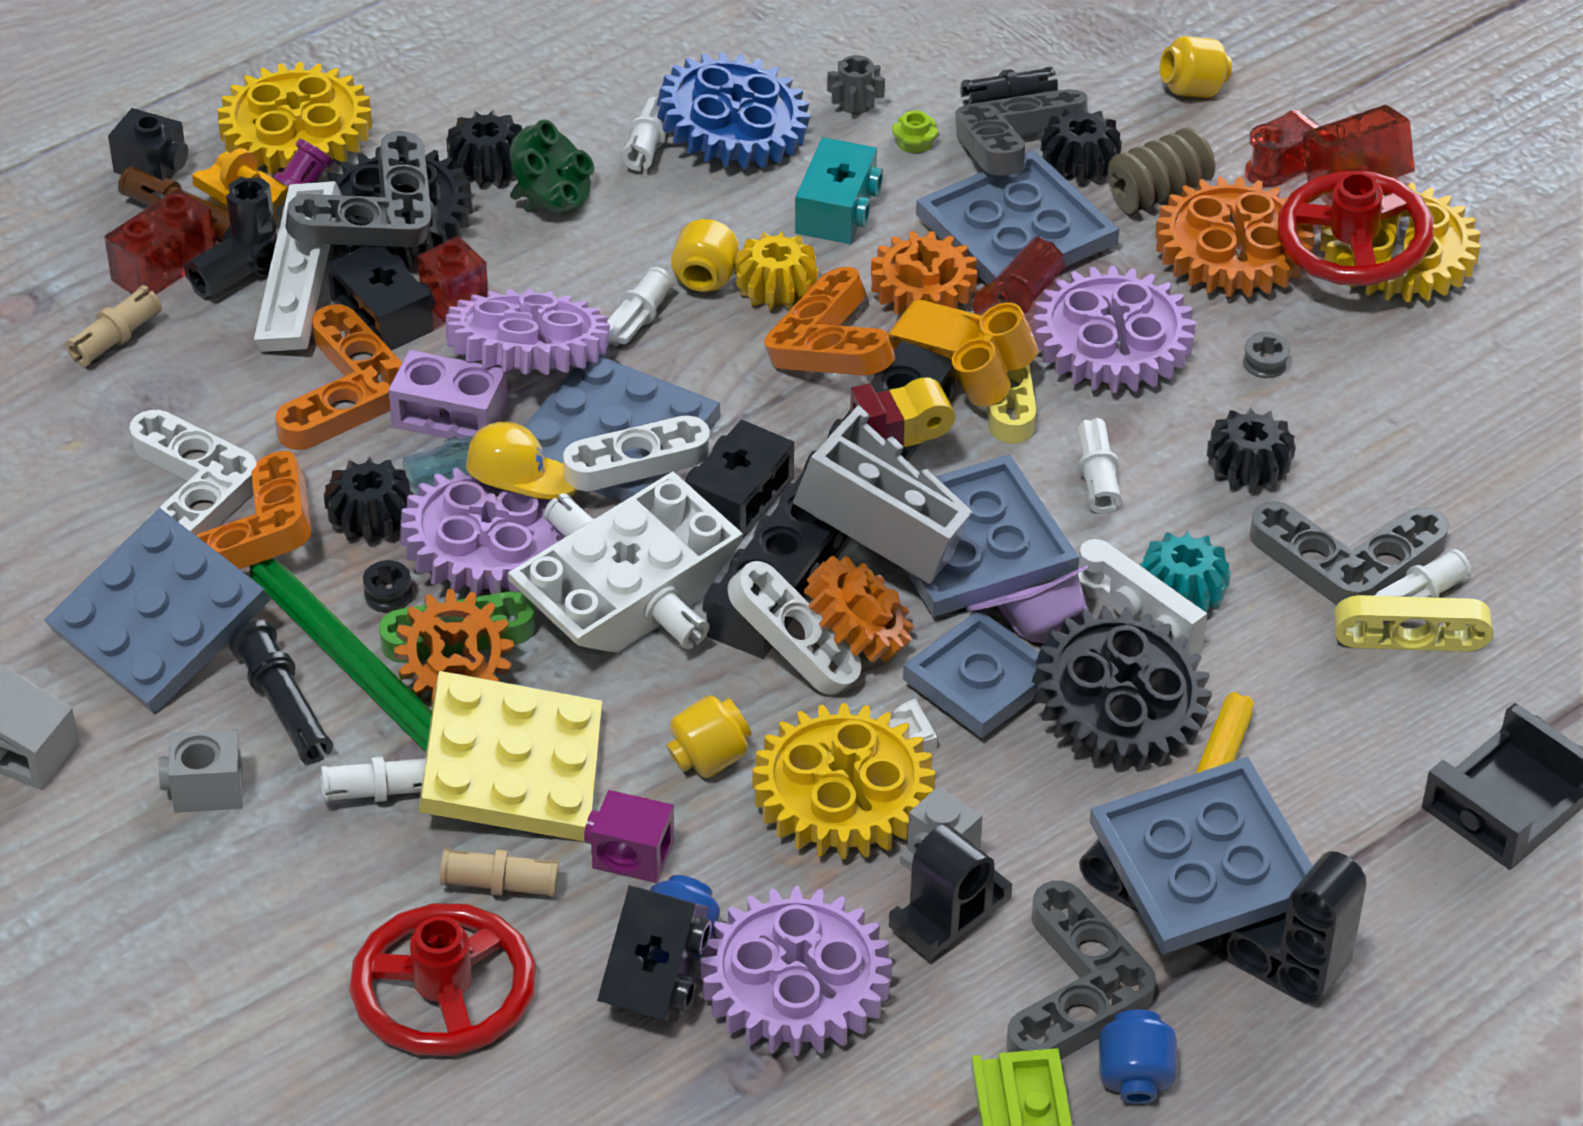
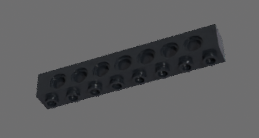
M901 341L894 350L895 360L885 370L876 373L870 382L877 393L902 388L919 378H931L941 385L947 399L951 403L955 396L956 371L952 365L951 358ZM850 410L843 419L835 420L829 431L828 438L850 415ZM920 444L903 447L900 455L909 461ZM816 450L812 451L808 456L803 472L796 482H790L785 486L780 496L779 504L772 514L761 518L756 527L754 537L747 547L736 551L730 562L728 572L719 584L714 582L708 588L702 604V610L706 613L707 622L709 623L708 638L764 660L773 646L732 605L728 596V584L731 578L748 563L755 561L764 562L772 566L807 601L809 596L804 591L809 585L807 578L823 561L826 562L831 556L838 558L852 539L793 503L810 458ZM755 583L750 588L756 596L761 591L760 587ZM776 603L769 611L774 614L781 607ZM784 617L785 628H787L791 621L794 619L793 617Z

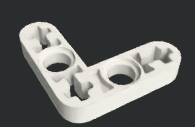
M162 410L141 412L130 422L129 430L135 454L187 480L160 508L176 521L179 520V523L194 535L218 527L254 494L251 472L256 467L257 462L249 452ZM191 450L206 452L205 456L195 460L181 457L184 453ZM199 500H208L214 503L212 507L203 511H195L188 508L190 504Z

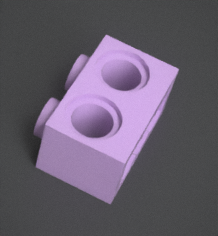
M409 350L389 388L392 427L470 443L472 437L482 427L502 421L508 408L506 372H502L501 368L498 367L483 368L482 364Z

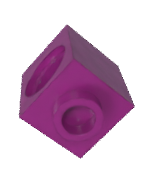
M608 790L600 810H592L585 826L584 842L591 844L592 868L658 883L675 841L674 804Z

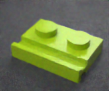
M1058 1048L999 1053L998 1059L982 1060L981 1055H972L971 1073L980 1126H1072Z

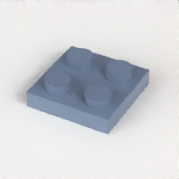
M977 610L903 665V680L979 737L983 738L1033 700L1038 685L1032 682V677L1037 667L1035 662L1039 652L984 612Z

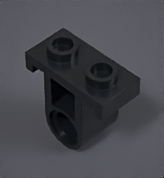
M940 825L933 829L919 844L912 860L910 904L903 909L897 906L889 912V927L930 960L1010 900L1013 884L995 870L994 860L951 825Z

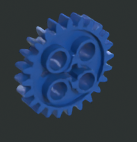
M720 52L718 60L713 61L710 56L703 53L700 63L688 57L685 59L684 68L674 65L671 75L665 74L657 100V106H659L657 118L664 120V132H675L673 143L688 142V154L696 153L699 150L705 152V162L711 161L716 156L721 158L723 167H728L731 160H737L743 169H747L749 161L754 160L761 168H766L768 157L777 163H782L784 153L793 156L796 146H802L810 119V114L807 113L809 102L801 100L803 95L802 89L791 88L793 78H777L779 70L777 67L770 68L767 71L761 69L762 60L757 59L750 65L745 63L743 54H739L735 61H729L726 54Z

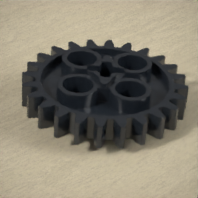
M380 147L376 148L375 157L370 159L362 153L357 154L359 163L355 166L343 161L341 163L342 175L337 173H329L327 175L329 182H336L341 196L381 197L378 167ZM433 150L425 156L431 208L427 239L424 243L414 247L384 246L392 255H398L403 259L408 267L413 266V257L418 255L428 262L431 261L430 250L433 248L447 252V239L460 241L462 239L460 228L470 226L469 214L474 212L470 182L465 180L463 168L454 169L451 157L439 161L437 150ZM398 154V165H406L407 160H405L404 154ZM406 184L392 186L395 190L403 193L417 191L414 187ZM411 212L402 213V218H404L406 224H410ZM360 216L346 218L348 222L354 225L363 226L371 223L368 219ZM330 244L333 245L334 253L337 257L365 246Z
M1103 606L1096 620L1090 612L1084 609L1081 611L1077 623L1069 618H1065L1059 632L1051 630L1045 645L1041 647L1035 664H1037V667L1033 674L1032 682L1037 684L1038 688L1033 699L1034 702L1046 704L1041 715L1042 721L1058 720L1059 724L1054 736L1061 738L1071 734L1075 738L1071 751L1074 753L1081 750L1084 746L1092 748L1091 762L1095 764L1101 759L1103 754L1111 755L1114 769H1119L1124 757H1130L1136 770L1142 769L1148 756L1158 767L1162 766L1168 753L1178 758L1186 743L1190 745L1194 743L1208 716L1209 711L1206 707L1212 697V692L1204 689L1210 676L1207 672L1196 671L1202 658L1201 655H1185L1183 651L1189 639L1183 637L1172 641L1168 637L1172 625L1166 623L1156 630L1151 627L1152 616L1150 613H1146L1141 621L1137 622L1133 621L1129 607L1124 608L1120 618H1114L1110 609L1107 606Z

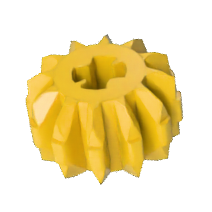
M783 230L777 236H769L767 233L762 232L759 240L746 239L744 248L737 252V259L735 260L736 285L739 288L740 295L749 297L751 306L765 303L770 311L778 305H783L790 310L794 301L798 302L818 280V267H816V256L813 246L803 244L801 236L785 237Z

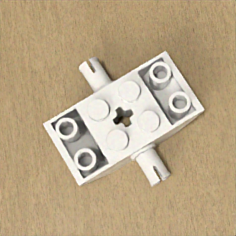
M672 471L596 519H592L566 493L559 495V500L564 506L556 498H553L545 508L543 516L565 538L508 572V580L578 646L619 653L659 626H662L679 641L684 649L693 648V642L688 638L690 637L698 645L708 633L709 623L700 618L689 607L700 601L742 542L743 533Z

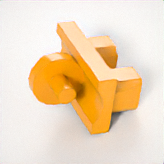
M241 148L231 153L226 151L220 154L213 166L206 170H198L192 174L193 186L208 194L210 202L228 210L226 195L229 193L228 184L240 177H260L270 184L275 222L277 221L276 207L286 201L288 193L287 186L257 169V160L254 154Z

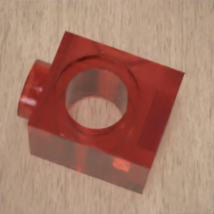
M459 236L417 255L419 282H425L432 291L435 299V308L432 311L445 324L449 308L457 307L458 300L471 301V295L473 294L487 298V262Z

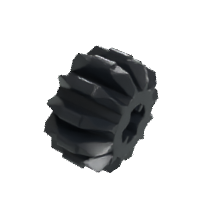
M1084 107L1080 112L1075 113L1064 109L1061 116L1050 117L1049 123L1044 129L1040 148L1043 151L1042 158L1065 179L1075 178L1079 184L1082 179L1099 182L1101 175H1108L1109 162L1113 156L1121 153V133L1116 128V120L1104 119L1102 111H1097L1093 114L1088 113Z
M494 110L488 115H481L474 111L472 118H457L456 126L448 129V137L446 138L447 158L451 157L453 159L454 169L463 168L465 180H476L479 187L485 182H493L499 186L502 178L516 179L512 169L510 149L512 140L522 130V125L514 123L512 115L498 117Z
M1251 406L1246 414L1230 410L1227 418L1216 420L1211 430V437L1208 441L1206 452L1208 464L1214 470V478L1228 479L1230 489L1243 485L1247 486L1252 494L1256 486L1260 485L1272 490L1275 483L1286 480L1288 473L1291 471L1292 459H1294L1296 450L1295 436L1290 434L1288 430V421H1274L1272 411L1263 415L1255 414Z
M369 456L365 463L357 464L348 460L345 470L332 471L330 483L325 485L324 505L333 530L342 531L347 541L363 536L369 544L373 537L381 536L390 540L393 530H401L402 509L407 508V497L414 494L410 489V481L406 476L405 470L395 469L391 459L376 464Z

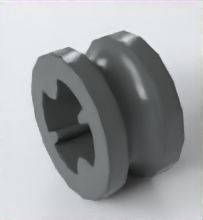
M1258 332L1251 335L1245 345L1244 368L1250 374L1264 379L1282 375L1288 366L1289 343L1284 337L1272 332ZM1267 353L1272 356L1271 358L1261 357V354Z

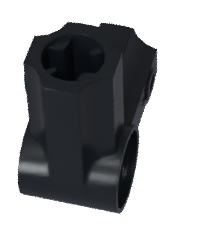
M240 177L228 184L229 193L226 195L230 226L225 232L223 241L183 264L185 277L192 285L194 292L204 300L213 297L253 272L260 277H268L277 235L270 184L260 177Z

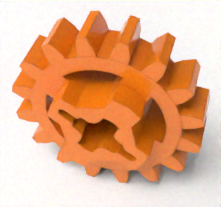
M914 231L909 232V240L906 241L893 236L891 237V248L880 245L877 250V257H873L871 260L872 292L879 293V303L881 305L894 302V313L896 314L907 309L914 300H925L957 309L958 302L969 304L971 292H976L978 272L976 270V257H968L969 247L967 245L953 247L954 237L948 236L942 241L936 240L934 231H930L926 237H918Z
M831 556L826 562L823 561L807 578L809 585L804 591L805 594L814 599L808 607L811 611L819 613L823 618L818 624L821 628L832 629L835 633L834 641L837 644L843 641L848 643L854 656L864 651L870 662L874 663L880 657L886 663L911 641L912 637L909 633L914 629V626L905 619L910 613L908 608L901 605L899 594L896 590L889 589L883 585L884 577L881 575L875 577L872 570L868 569L866 564L861 563L856 568L847 556H844L841 561Z
M447 589L445 602L439 604L431 594L425 596L426 610L424 612L412 606L407 610V617L413 624L412 627L398 625L396 636L402 641L407 642V644L394 647V659L407 660V664L399 669L398 676L400 680L415 678L416 682L412 692L417 697L426 690L431 692V707H433L435 685L439 671L497 682L500 681L494 673H509L511 663L500 657V655L513 651L514 642L512 640L500 639V636L508 629L509 624L506 619L496 622L491 620L495 605L492 602L485 605L482 609L475 606L476 593L470 592L464 602H459L456 600L454 590ZM458 616L465 619L462 622L445 623L440 618ZM483 633H485L490 645V660L488 663L484 661L485 657L477 651V642ZM419 636L423 639V643L430 648V657L423 667L418 659L416 649ZM458 641L464 644L463 658L456 653L449 659L443 656L444 642L450 646H453Z

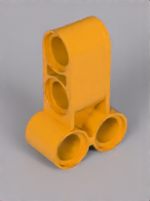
M914 300L887 333L893 350L897 348L901 341L951 358L952 365L956 371L955 379L960 380L970 402L982 407L994 405L1006 397L1011 389V381L1007 372L1029 365L1038 353V345L1020 306L1014 303L997 304L989 308L981 316L925 300Z

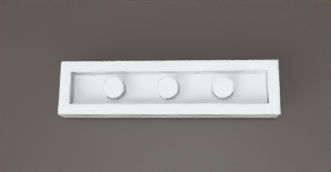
M335 181L289 185L254 336V341L260 352L308 348L312 330V317L316 312L330 244L304 243L293 239L285 228L288 203L299 195H341ZM331 218V222L336 221V218Z

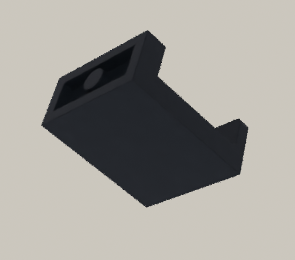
M1513 703L1506 709L1500 731L1458 766L1454 767L1443 759L1429 770L1421 808L1508 870H1511L1583 808V747L1549 726L1539 716L1533 715L1519 704Z

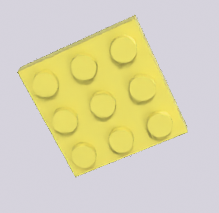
M439 671L435 685L418 812L584 842L585 826L593 804L602 701Z

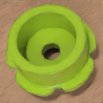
M913 110L906 112L898 118V122H895L892 126V133L896 137L898 147L903 151L923 153L933 146L934 140L938 136V129L936 128L937 123L932 117L928 116L925 112Z

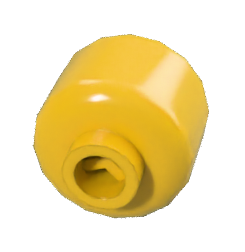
M1179 36L1162 52L1159 64L1160 77L1175 95L1212 98L1220 92L1224 83L1229 81L1232 73V61L1227 56L1224 46L1217 39Z
M698 219L691 221L682 228L678 235L671 255V269L675 277L683 285L694 291L710 292L719 290L729 282L733 274L737 252L739 251V241L731 229L716 220Z
M708 695L671 719L669 726L674 739L667 743L666 747L683 773L693 768L701 777L711 778L745 756L748 751L746 739L752 735V732L743 715L730 698L722 702L719 698Z

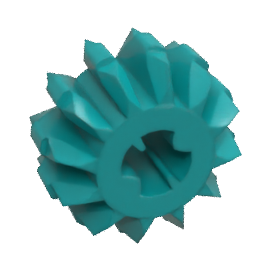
M1188 530L1183 537H1176L1166 532L1161 542L1150 541L1149 547L1145 551L1143 562L1140 563L1142 568L1204 612L1209 607H1220L1226 593V588L1230 584L1231 570L1229 569V562L1226 561L1224 547L1212 546L1209 535L1199 539L1192 538Z

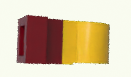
M919 378L902 388L877 393L871 383L851 387L850 414L859 405L870 415L867 424L885 441L893 437L903 447L916 445L944 435L954 425L955 412L941 385L934 379Z

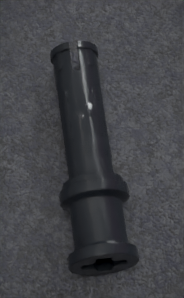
M254 620L244 624L231 636L229 641L230 651L236 659L244 662L248 669L247 680L250 686L255 691L266 695L295 746L300 760L306 764L322 761L325 758L316 744L319 743L323 751L329 755L333 749V742L325 733L294 679L296 668L293 659L288 653L282 652L276 642L277 631L270 622Z

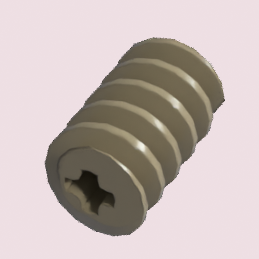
M1182 128L1177 130L1175 134H1167L1159 140L1155 139L1145 143L1144 146L1132 148L1127 153L1122 152L1114 155L1108 167V183L1111 194L1122 212L1132 214L1137 211L1139 206L1146 208L1152 206L1154 200L1161 202L1168 199L1170 193L1173 195L1181 194L1182 187L1185 185L1196 188L1201 179L1211 181L1215 175L1216 167L1214 154L1210 144L1201 133L1193 128Z

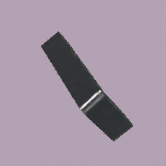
M1098 838L1079 861L1083 877L1098 891L1139 913ZM1328 851L1322 854L1292 891L1288 901L1287 912L1195 944L1297 1001L1305 1004H1316L1322 1000L1353 958L1367 885L1366 876L1362 868L1347 855L1337 851Z

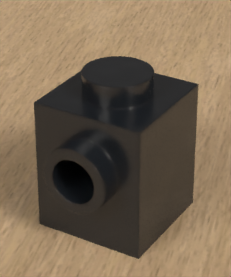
M131 108L108 135L113 172L120 175L129 166H134L140 169V171L158 179H171L177 171H180L185 166L188 158V146L184 140L182 122Z

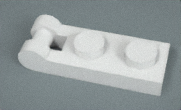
M1091 539L1081 545L1079 555L1080 566H1089L1078 573L1084 597L1090 599L1101 598L1112 606L1120 616L1124 608L1129 607L1133 621L1140 622L1146 613H1150L1152 616L1151 627L1158 630L1164 624L1169 623L1172 626L1168 637L1172 641L1183 637L1189 639L1183 651L1185 655L1198 654L1202 651L1207 619L1206 612L1107 542Z

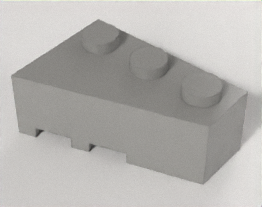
M858 405L811 456L793 503L811 513L817 519L828 523L858 541L861 545L870 548L902 567L906 572L930 584L953 556L972 511L927 468L919 473L900 455L903 446L893 437L885 441L867 424L870 415Z
M0 664V774L43 790L80 745L73 708Z

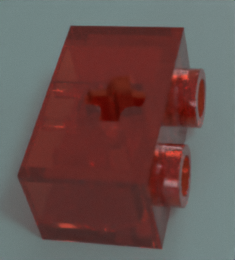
M1387 104L1302 132L1308 182L1315 177L1338 171H1372L1395 179L1415 171L1410 119ZM1332 193L1324 195L1329 200H1332Z
M179 188L104 235L111 281L131 294L142 285L147 286L149 292L153 291L155 294H158L185 276L183 264L216 246L211 209Z

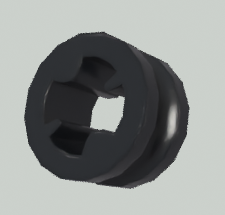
M385 560L376 562L365 570L363 574L365 602L371 609L377 612L390 613L398 609H404L412 599L410 571L404 564L398 561ZM392 584V588L383 589V585Z

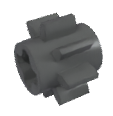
M860 55L848 56L838 61V72L829 71L827 73V91L832 93L831 103L833 105L838 104L843 111L851 114H861L873 109L875 98H884L885 78L880 76L881 66L874 65L869 58Z

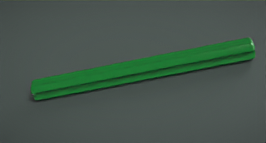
M276 557L249 566L251 569L250 577L263 587L267 594L426 751L432 710Z

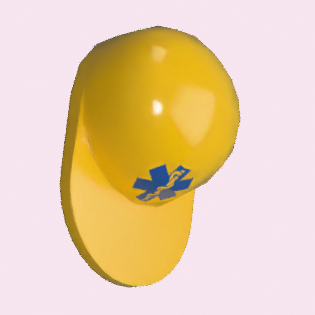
M512 422L492 423L478 430L470 440L465 468L472 477L482 483L540 499H559L560 494L566 493L572 496L578 491L565 481L564 464L544 457L543 450L535 435L522 425Z

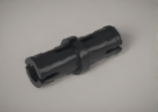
M1051 66L1015 73L1012 69L1002 70L998 76L963 80L960 86L961 98L969 96V99L963 100L962 103L963 105L1057 91V79L1048 80V77L1056 75L1055 70Z

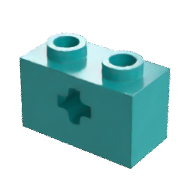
M825 137L821 138L795 196V234L851 244L858 226L865 227L870 214L871 196L878 197L881 190L883 169L877 168V147Z

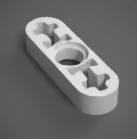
M679 416L575 441L564 451V479L577 490L593 491L699 465L709 455V427L703 420L697 417ZM631 448H643L649 451L650 454L644 458L634 459L627 457L624 452Z
M760 561L751 562L731 578L728 584V596L732 605L818 691L829 695L838 694L859 677L861 672L859 655L854 656L851 653L849 644L845 641L837 644L834 641L835 633L831 628H821L818 623L823 619L822 616L811 611L808 607L809 603L772 566ZM753 583L757 584L761 589L758 596L750 589ZM777 603L781 608L772 614L769 609ZM785 616L793 617L801 623L805 631L804 640H798L787 632L784 626ZM817 643L820 647L812 654L808 648ZM831 660L838 666L835 674L828 668Z

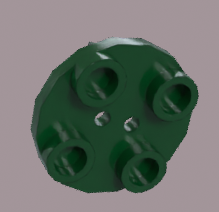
M545 119L539 120L534 125L526 126L514 137L511 143L510 159L518 183L510 193L511 199L518 200L521 197H527L528 200L524 206L527 212L544 207L548 211L565 214L580 208L589 197L590 175L595 170L594 162L588 153L578 150L565 135L558 131L552 122Z

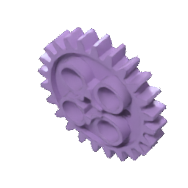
M1110 266L1108 275H1101L1095 267H1090L1089 277L1084 278L1076 271L1071 272L1070 283L1057 279L1055 280L1054 291L1044 289L1042 301L1035 304L1032 334L1035 337L1038 350L1043 351L1042 362H1056L1055 374L1060 375L1071 371L1073 384L1079 383L1084 378L1090 379L1091 390H1096L1102 382L1109 383L1112 393H1117L1120 383H1127L1129 388L1135 392L1138 391L1139 381L1144 380L1152 387L1157 386L1158 374L1171 379L1173 378L1174 367H1185L1186 355L1192 354L1196 321L1192 320L1193 309L1192 307L1183 306V294L1170 295L1172 284L1169 282L1156 287L1154 285V274H1150L1141 280L1136 278V269L1131 268L1123 276L1118 274L1115 266ZM1107 308H1109L1110 315H1107ZM1117 341H1120V350L1117 346Z
M507 289L506 295L488 291L487 298L473 294L471 295V301L458 300L457 307H450L449 314H446L445 338H447V346L454 347L455 355L466 354L467 362L482 360L483 368L499 365L502 372L520 370L522 374H528L531 369H538L541 373L547 375L551 368H556L566 373L569 372V365L583 369L586 368V361L597 363L599 355L605 356L606 349L609 347L610 324L607 323L608 317L606 315H600L599 308H587V301L572 303V296L570 295L556 298L551 291L534 293L532 289H527L524 294H517L514 290Z
M457 467L453 468V475L450 480L437 473L434 475L433 486L420 483L418 485V496L409 495L407 497V508L402 509L400 544L406 546V560H416V572L420 574L432 571L431 584L437 585L445 580L451 581V589L455 593L463 586L470 587L471 592L476 593V597L480 595L482 589H489L491 594L501 593L503 588L520 592L508 580V572L559 542L565 536L544 519V510L552 499L534 498L487 485L471 475H465Z
M799 886L793 887L790 899L783 900L775 889H770L769 903L762 904L758 899L750 895L747 897L746 913L737 908L730 907L728 908V924L716 921L713 924V939H709L704 951V958L701 959L704 1000H712V1016L714 1018L726 1016V1031L729 1034L744 1027L746 1028V1044L749 1046L763 1036L768 1038L769 1053H774L779 1048L781 1042H790L791 1051L794 1056H799L803 1042H811L819 1054L824 1053L825 1038L831 1037L841 1046L847 1045V1028L864 1034L866 1032L867 1017L878 1019L881 1016V1001L889 999L890 981L892 979V960L888 959L889 942L888 940H879L880 925L877 922L864 925L865 909L860 907L846 913L845 897L843 896L838 897L829 905L824 903L823 889H818L810 900L803 899Z

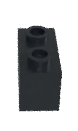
M364 246L327 263L332 302L348 306L354 310L391 351L434 331L432 309L435 308V299L432 291L425 282H418L407 270L404 261L398 255H392L384 246Z
M741 419L727 436L722 435L718 438L712 453L700 466H694L689 471L685 482L743 533L744 538L781 495L785 486L793 481L795 442Z
M629 885L597 1001L662 1020L678 1021L680 1011L687 1012L695 993L696 978L690 976L696 953L703 954L710 938L712 921L706 919L709 906ZM651 946L661 947L665 952H669L667 963H657L656 960L648 957Z

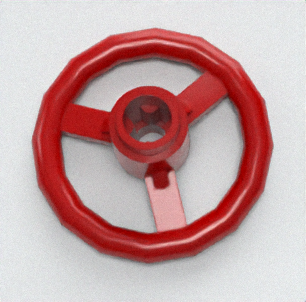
M1338 171L1315 177L1290 194L1278 213L1277 237L1289 260L1309 275L1337 285L1371 286L1397 279L1421 263L1434 241V218L1422 196L1398 179L1372 171ZM1332 193V206L1310 204L1320 196ZM1407 210L1414 222L1413 239L1405 251L1389 261L1376 264L1372 240L1380 232L1381 220ZM1297 223L1330 226L1335 238L1343 243L1350 244L1355 266L1340 265L1316 256L1304 247L1297 234Z
M431 903L398 913L369 934L353 959L349 993L360 1021L382 1042L415 1055L456 1056L490 1045L518 1024L534 997L536 963L524 936L501 916L469 904ZM462 927L477 931V933L468 937V934ZM414 933L410 940L411 955L384 954L389 947L407 934ZM503 948L513 968L511 990L496 1012L481 1023L471 1026L463 994L466 993L472 983V966L498 949ZM373 979L413 981L415 989L421 996L439 1003L447 1032H421L397 1023L380 1008L372 989Z

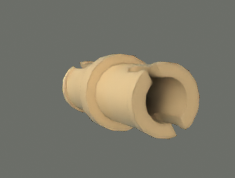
M142 285L114 308H104L97 313V320L65 342L69 355L75 362L79 360L81 367H87L94 359L114 344L123 345L131 339V332L153 315L161 312L162 306L159 298L153 291L149 292L147 286Z
M444 848L440 869V885L451 884L491 889V895L503 896L504 891L548 895L555 898L559 860L547 861L508 856V850L496 849L494 855Z

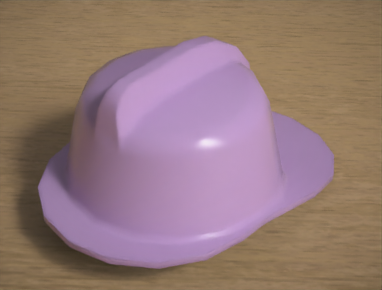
M1085 565L1050 583L1018 590L967 607V611L997 606L1018 635L1032 642L1046 643L1051 630L1059 632L1065 618H1069L1077 623L1081 611L1084 609L1088 611L1078 573L1089 566Z

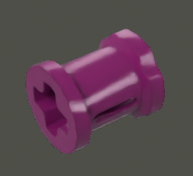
M299 138L295 144L298 150L283 172H276L273 179L288 188L291 184L316 183L326 168L331 169L336 162L317 147Z

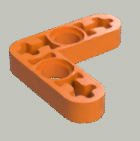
M840 267L825 273L766 335L764 345L774 367L788 370L863 376L879 373L893 363L895 353L885 330L840 326L866 296V290L856 268Z
M341 304L324 306L317 310L312 317L315 344L344 377L279 407L275 416L277 437L286 448L304 450L314 447L390 411L389 388L402 365V361L358 314L348 306ZM340 331H344V338L341 337ZM358 352L373 354L371 358L366 360H352L349 358V356ZM381 374L383 382L378 383V375ZM340 400H351L356 403L353 407L347 409H336L331 406Z
M278 451L264 456L257 461L256 467L252 470L256 514L196 534L198 538L238 569L291 552L302 546L311 537L312 530L305 477L294 453L290 451Z

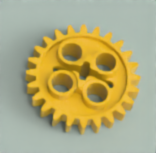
M298 62L294 70H287L286 66L280 63L277 67L278 72L271 73L265 68H260V78L256 79L245 75L243 76L244 86L231 85V96H222V108L217 109L220 140L224 141L225 150L228 152H233L239 148L248 150L255 155L257 168L264 164L267 165L269 175H273L279 168H286L298 150L295 144L299 138L317 147L331 159L334 158L341 162H347V151L359 153L361 151L360 141L369 140L368 129L373 127L370 97L365 96L364 86L354 85V77L352 75L340 78L339 68L323 73L321 63H317L311 70H304L302 62Z
M1411 182L1408 187L1416 192L1415 183ZM1432 187L1426 189L1423 193L1417 192L1422 196L1434 218V241L1420 264L1397 279L1366 286L1365 294L1371 295L1379 289L1384 291L1385 300L1389 301L1394 293H1401L1403 299L1406 302H1410L1412 293H1419L1422 298L1428 301L1431 298L1433 289L1446 296L1449 293L1450 284L1459 288L1462 287L1464 276L1471 277L1473 275L1474 265H1477L1481 246L1479 244L1481 233L1478 230H1474L1475 218L1464 217L1466 209L1464 205L1450 208L1452 198L1450 195L1436 199L1433 197L1434 188ZM1407 210L1381 220L1380 232L1372 240L1376 264L1392 259L1400 218L1403 216L1409 218L1403 251L1407 249L1413 239L1414 222ZM1322 226L1320 251L1325 252L1324 260L1340 265L1355 266L1350 244L1343 243L1335 238L1330 226Z
M842 703L838 714L831 715L824 705H819L817 718L811 719L806 713L799 711L797 712L796 727L781 721L779 722L778 736L766 734L764 737V750L756 751L755 768L752 771V789L755 790V806L763 808V822L765 824L777 822V837L783 838L795 833L796 849H801L812 841L817 843V856L820 857L826 853L829 846L837 847L841 859H846L850 847H858L864 857H869L870 844L875 842L883 849L891 850L892 834L908 840L909 812L935 790V771L932 770V753L923 752L924 739L922 737L909 739L910 725L908 723L892 728L891 713L889 712L884 713L875 720L870 718V706L867 705L860 710L858 715H850L847 703Z

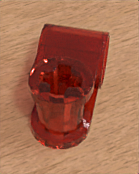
M1298 109L1290 110L1279 118L1257 125L1252 128L1249 136L1250 145L1253 149L1251 159L1247 161L1245 166V177L1253 184L1258 180L1262 181V187L1281 185L1292 177L1323 165L1334 150L1336 144L1335 136Z

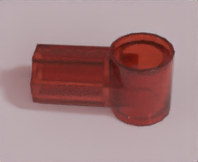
M1040 236L1034 237L989 284L977 291L972 305L974 314L982 316L989 308L999 304L998 292L1005 296L1008 303L1020 306L1024 315L1027 314L1032 307L1033 301L1067 267L1063 260L1064 254L1053 242L1046 241Z

